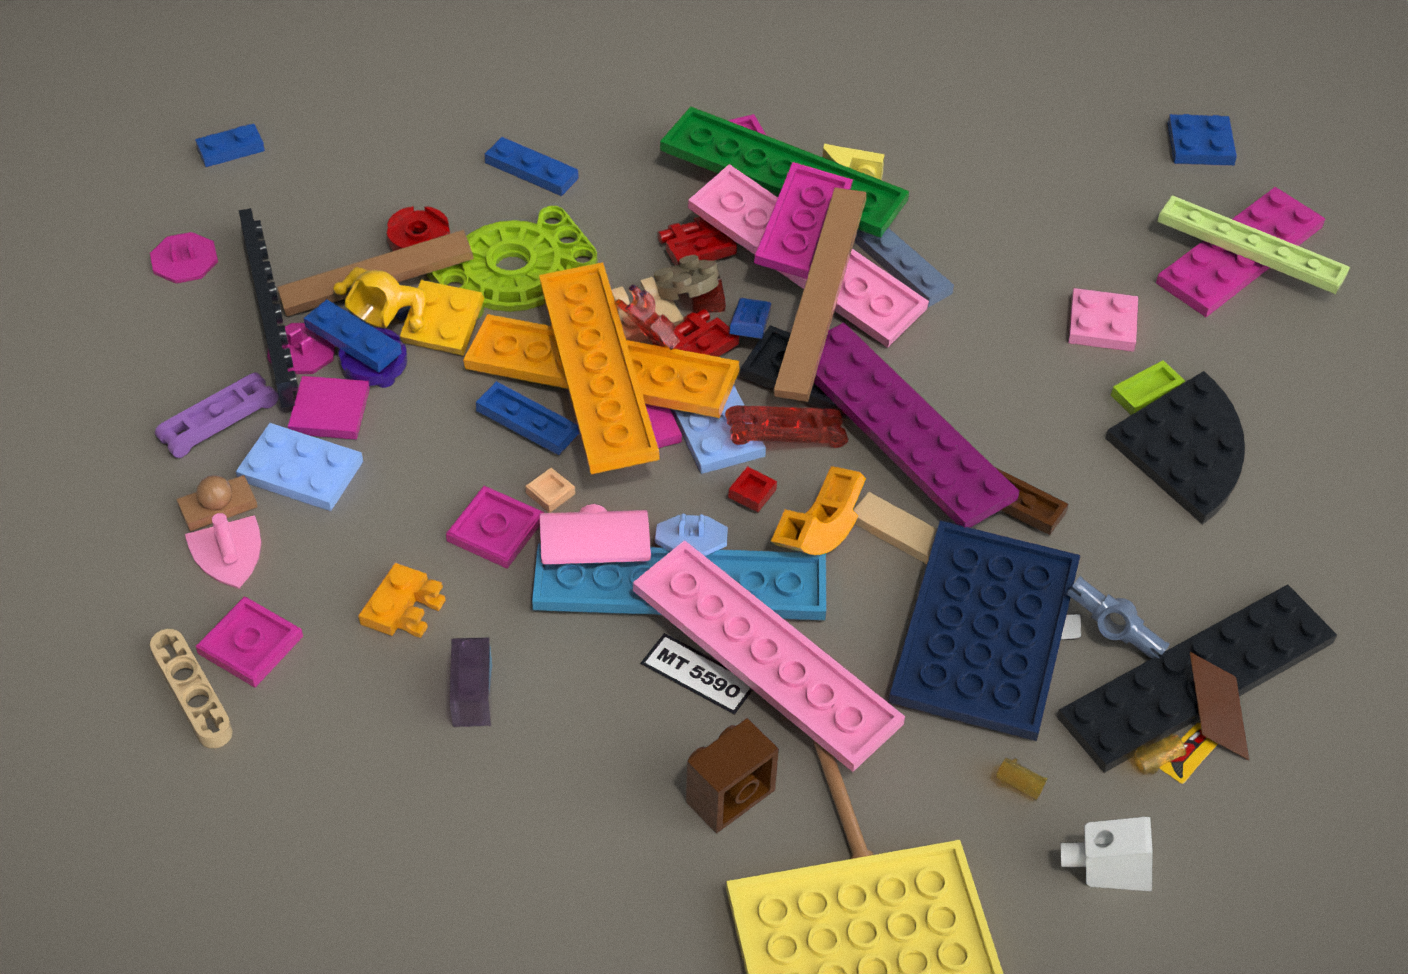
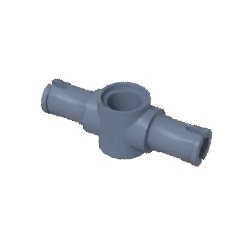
M1082 576L1076 580L1066 593L1068 597L1070 596L1092 613L1091 618L1098 622L1099 631L1104 637L1110 640H1121L1125 644L1130 642L1151 659L1154 657L1160 658L1158 655H1162L1170 645V643L1165 642L1143 625L1144 620L1137 616L1136 607L1131 601L1125 598L1115 599L1110 594L1105 596L1085 581ZM1110 613L1122 615L1126 624L1118 625L1114 623L1110 618Z

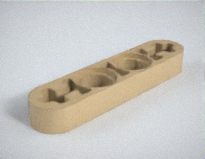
M164 629L157 632L150 641L154 660L197 739L207 748L216 749L224 746L232 737L229 717L183 635L174 629ZM170 644L174 648L176 657L170 658L167 650L163 648L165 645ZM189 668L193 670L191 677L186 680H176L173 678L174 674L180 669ZM204 695L209 698L207 703L201 707L194 708L188 705V702L194 696ZM210 716L215 727L219 728V731L212 733L207 727L205 719Z

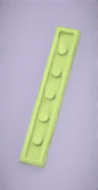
M1171 196L1159 213L1157 221L1159 223L1334 294L1339 290L1350 269L1347 265L1175 196Z

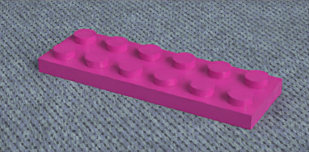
M1274 187L1232 220L1299 246L1323 227L1325 218L1277 187ZM1203 240L1160 272L1156 284L1204 317H1207L1270 267Z

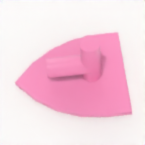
M217 513L212 517L213 527L185 534L186 541L195 563L207 575L220 583L240 589L252 574L259 560L261 537L255 515L228 522L225 514Z

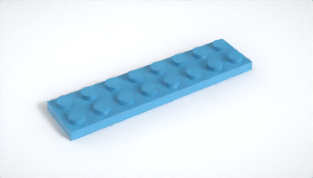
M538 543L532 598L533 610L662 615L633 591V582L670 551L664 548L650 547L651 559L649 561L542 564L541 543ZM717 550L705 556L783 619L826 620V553L811 555L803 552Z

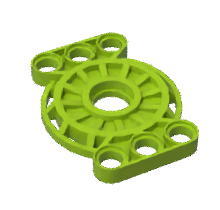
M547 206L540 210L537 224L528 221L511 220L495 222L476 229L466 236L474 259L427 273V276L434 283L447 285L451 282H459L463 284L459 288L482 292L484 302L477 318L479 319L484 314V308L513 312L528 310L545 304L539 275L597 264V251L563 208ZM550 218H557L560 220V222L556 224H549L545 221ZM564 237H572L575 239V241L572 243H563L560 241V239ZM581 256L589 257L591 260L585 263L577 262L575 259ZM508 257H518L527 263L524 267L517 270H504L497 267L501 260Z

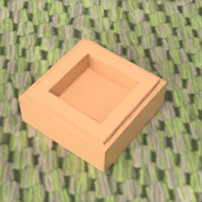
M552 467L525 486L526 494L549 513L575 495V486Z

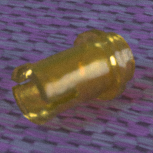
M1172 733L1148 747L1144 745L1139 746L1138 752L1133 754V758L1141 773L1156 774L1159 767L1180 756H1185L1186 749L1180 737Z
M1006 757L995 778L1002 781L1000 785L1003 787L1008 784L1037 801L1048 778L1042 777L1018 764L1017 758L1010 760Z

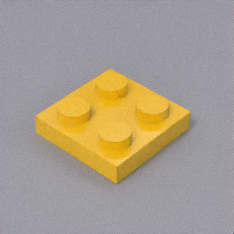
M421 280L418 288L426 292V305L422 315L424 324L420 329L410 327L409 320L413 316V311L410 307L399 336L402 343L464 356L484 302L482 292Z

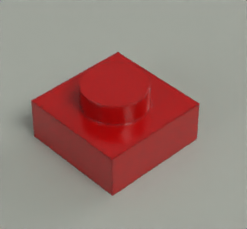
M747 466L729 488L728 498L759 512L777 490V481Z

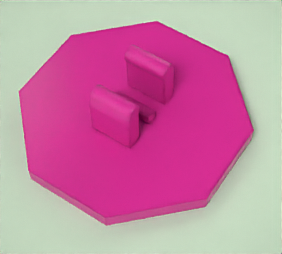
M193 232L168 236L150 252L153 273L173 283L202 279L218 263L214 241Z
M290 323L285 327L288 345L282 347L283 349L290 348L294 368L287 369L288 372L295 371V374H314L334 361L336 346L307 329L305 323ZM268 349L267 359H268L269 362H271V358H270V354H269V349Z

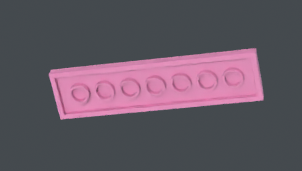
M729 164L688 200V209L755 255L778 197ZM852 249L834 311L888 348L927 310L929 301ZM778 271L801 288H805L807 279Z
M685 540L633 582V591L852 772L904 725L905 716Z

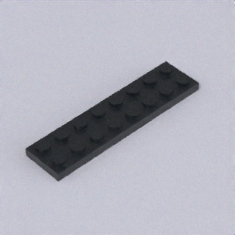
M1287 584L1168 649L1162 655L1159 654L1160 658L1154 657L1059 709L1057 718L1105 773L1200 719L1190 652L1234 675L1237 680L1239 696L1330 646L1334 643L1337 634Z

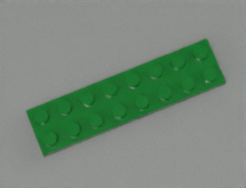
M691 106L660 141V151L718 174L730 164L776 197H779L792 162L853 179L851 190L866 192V203L858 229L879 238L882 237L909 198L908 190Z

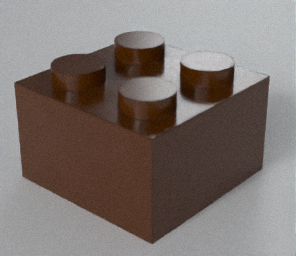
M748 718L736 726L731 725L727 727L716 741L707 747L702 746L696 749L687 761L686 803L717 834L775 791L779 748Z

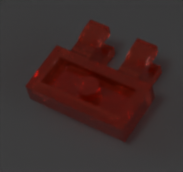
M631 285L628 290L633 295V302L627 305L623 300L617 299L614 304L628 314L627 316L648 339L672 350L681 341L673 333L676 329L675 325L665 315L659 316L655 312L656 303L648 291L643 290L641 292L637 286Z

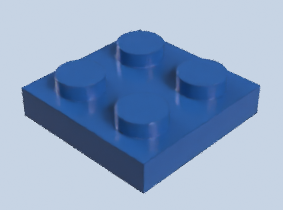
M1169 114L1167 125L1174 164L1235 165L1237 155L1229 116Z

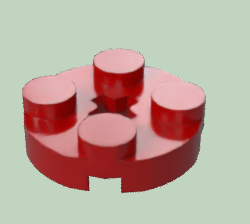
M414 206L403 208L394 213L388 220L386 232L388 245L393 251L448 235L450 234L448 218L444 213L433 207L424 206L425 211H414ZM413 231L423 232V233H421V234H414Z

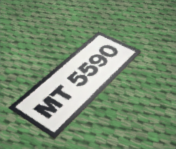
M665 633L640 663L734 715L753 691V689L720 662Z

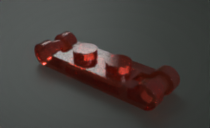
M736 405L729 407L725 411L727 424L732 426L730 429L731 440L736 445H743L749 441L829 443L833 448H840L846 445L849 440L845 428L841 427L843 419L840 411L837 409Z

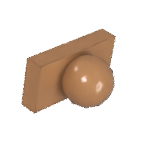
M217 475L207 476L199 483L197 492L176 499L190 532L213 524L212 517L217 513H223L229 518L257 508L256 499L244 475L228 481L224 477Z

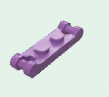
M252 373L164 421L156 428L155 435L163 444H168V450L174 457L182 458L189 453L194 445L262 407L271 408L277 403L279 395L272 387L266 386V381L260 374Z

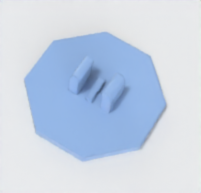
M683 513L657 524L655 543L671 552L685 540L706 556L727 546L728 527L703 514L696 516Z

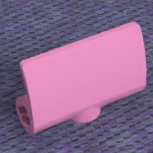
M591 504L586 505L579 512L540 513L542 564L638 562L651 559L647 510L607 511L600 505Z

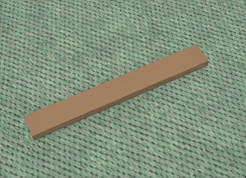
M834 188L774 387L775 397L806 402L809 400L866 203V192Z

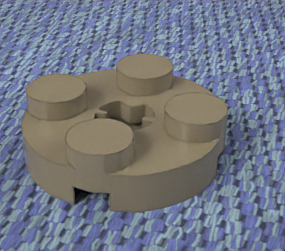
M697 255L685 256L679 260V265L661 268L654 272L659 296L666 300H679L678 294L687 292L689 298L700 296L714 289L719 284L718 278L720 279L716 261L699 260Z

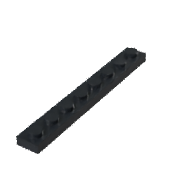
M251 208L238 210L281 408L295 406L292 392L299 391L295 371L288 372L287 370L294 368L290 348L283 349L282 347L288 345L285 326L277 325L283 323L280 304L272 303L278 301L275 282L268 283V281L274 280L270 261L263 262V260L269 259L265 240L258 241L259 239H264L261 221H254Z

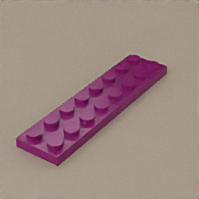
M844 322L828 331L814 383L957 525L971 528L1018 500L1019 490Z

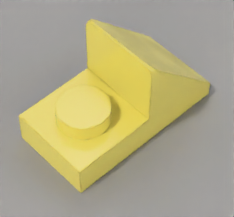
M824 144L823 158L882 180L885 154Z

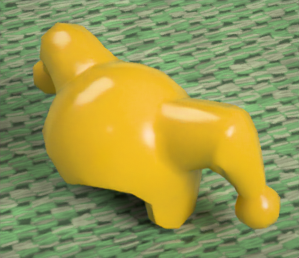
M354 267L342 282L334 284L333 290L339 296L345 295L347 289L352 287L346 297L345 307L355 316L374 327L386 329L398 310L407 306H411L413 316L409 320L410 327L420 329L424 324L422 315L426 305V292L420 288L399 285L398 281L387 272L380 270L369 271Z

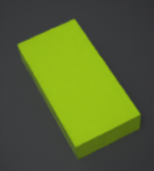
M1162 360L1113 386L1111 397L1132 415L1185 383V380Z

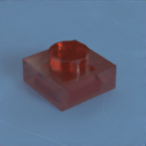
M721 279L718 280L719 284L711 291L691 298L694 313L702 309L707 310L708 313L725 312L726 301Z

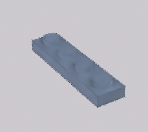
M887 228L881 238L859 229L857 230L854 242L894 278L928 300V307L953 294L954 284L889 228Z

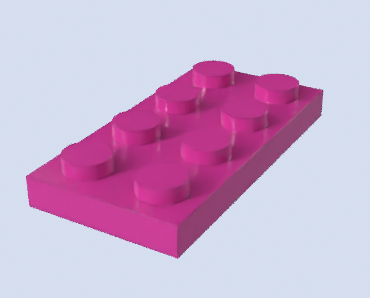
M792 162L756 251L754 263L807 279L834 188L851 190L853 179Z

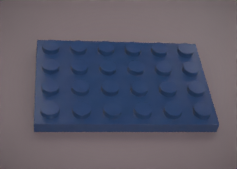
M940 520L888 702L1037 741L1071 598L1066 593L1074 584L1080 555L969 527L964 528L961 525Z

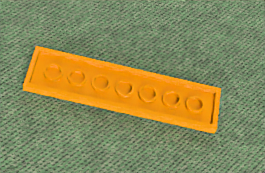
M601 262L539 275L541 289L590 473L596 474L660 460L658 445L604 263Z
M487 314L463 359L465 369L568 389L552 326ZM626 340L645 404L720 418L740 371L739 361Z

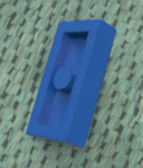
M254 123L195 139L198 152L205 167L265 151L263 140Z

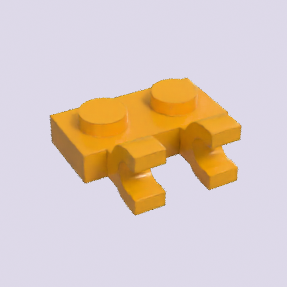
M395 563L358 615L360 624L391 636L399 628L421 638L428 628L426 622L420 621L425 613L424 609L414 607L413 605L417 601L439 611L446 601L445 596L439 594L443 588L442 582L432 579L428 580L426 573Z

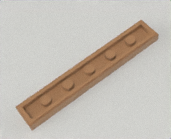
M461 230L278 286L277 288L285 314L288 317L317 308L326 299L332 303L346 299L352 287L348 288L347 293L343 296L335 294L333 287L335 283L342 282L354 267L369 271H384L392 275L398 282L474 258L465 232Z

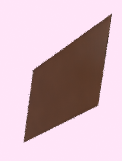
M1190 652L1202 735L1249 760L1236 677Z

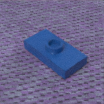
M739 298L731 321L730 334L762 339L770 316L771 303Z

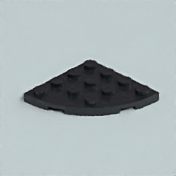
M1205 371L1108 429L1105 438L1202 525L1215 516L1226 504L1239 480L1244 462L1245 441L1239 416L1226 393Z

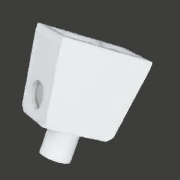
M1150 817L1088 822L1084 825L1085 843H1061V866L1086 867V883L1090 887L1152 891Z

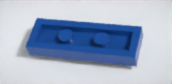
M501 137L485 153L486 164L560 196H563L579 179L578 169L504 137Z
M327 299L304 317L307 329L377 372L383 370L402 353L400 343Z
M497 381L476 401L477 412L557 455L579 434L578 424Z

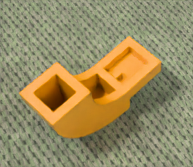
M831 466L812 507L806 513L785 509L771 542L779 547L811 555H822L832 551L846 538L858 518L853 508L866 478L861 472Z

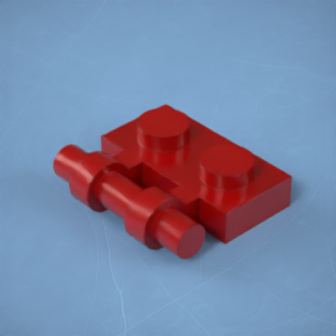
M700 216L695 217L693 222L682 225L674 223L668 225V229L657 232L659 242L661 244L666 243V251L674 265H679V260L689 255H697L699 260L714 261L737 254L736 242Z
M702 309L697 313L691 312L683 317L684 321L677 326L667 327L661 331V336L653 340V345L720 357L739 344V335L730 334V327L718 317L707 323L710 320V314L707 310Z

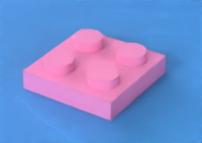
M1074 288L1071 300L1068 343L1134 352L1137 334L1138 296Z

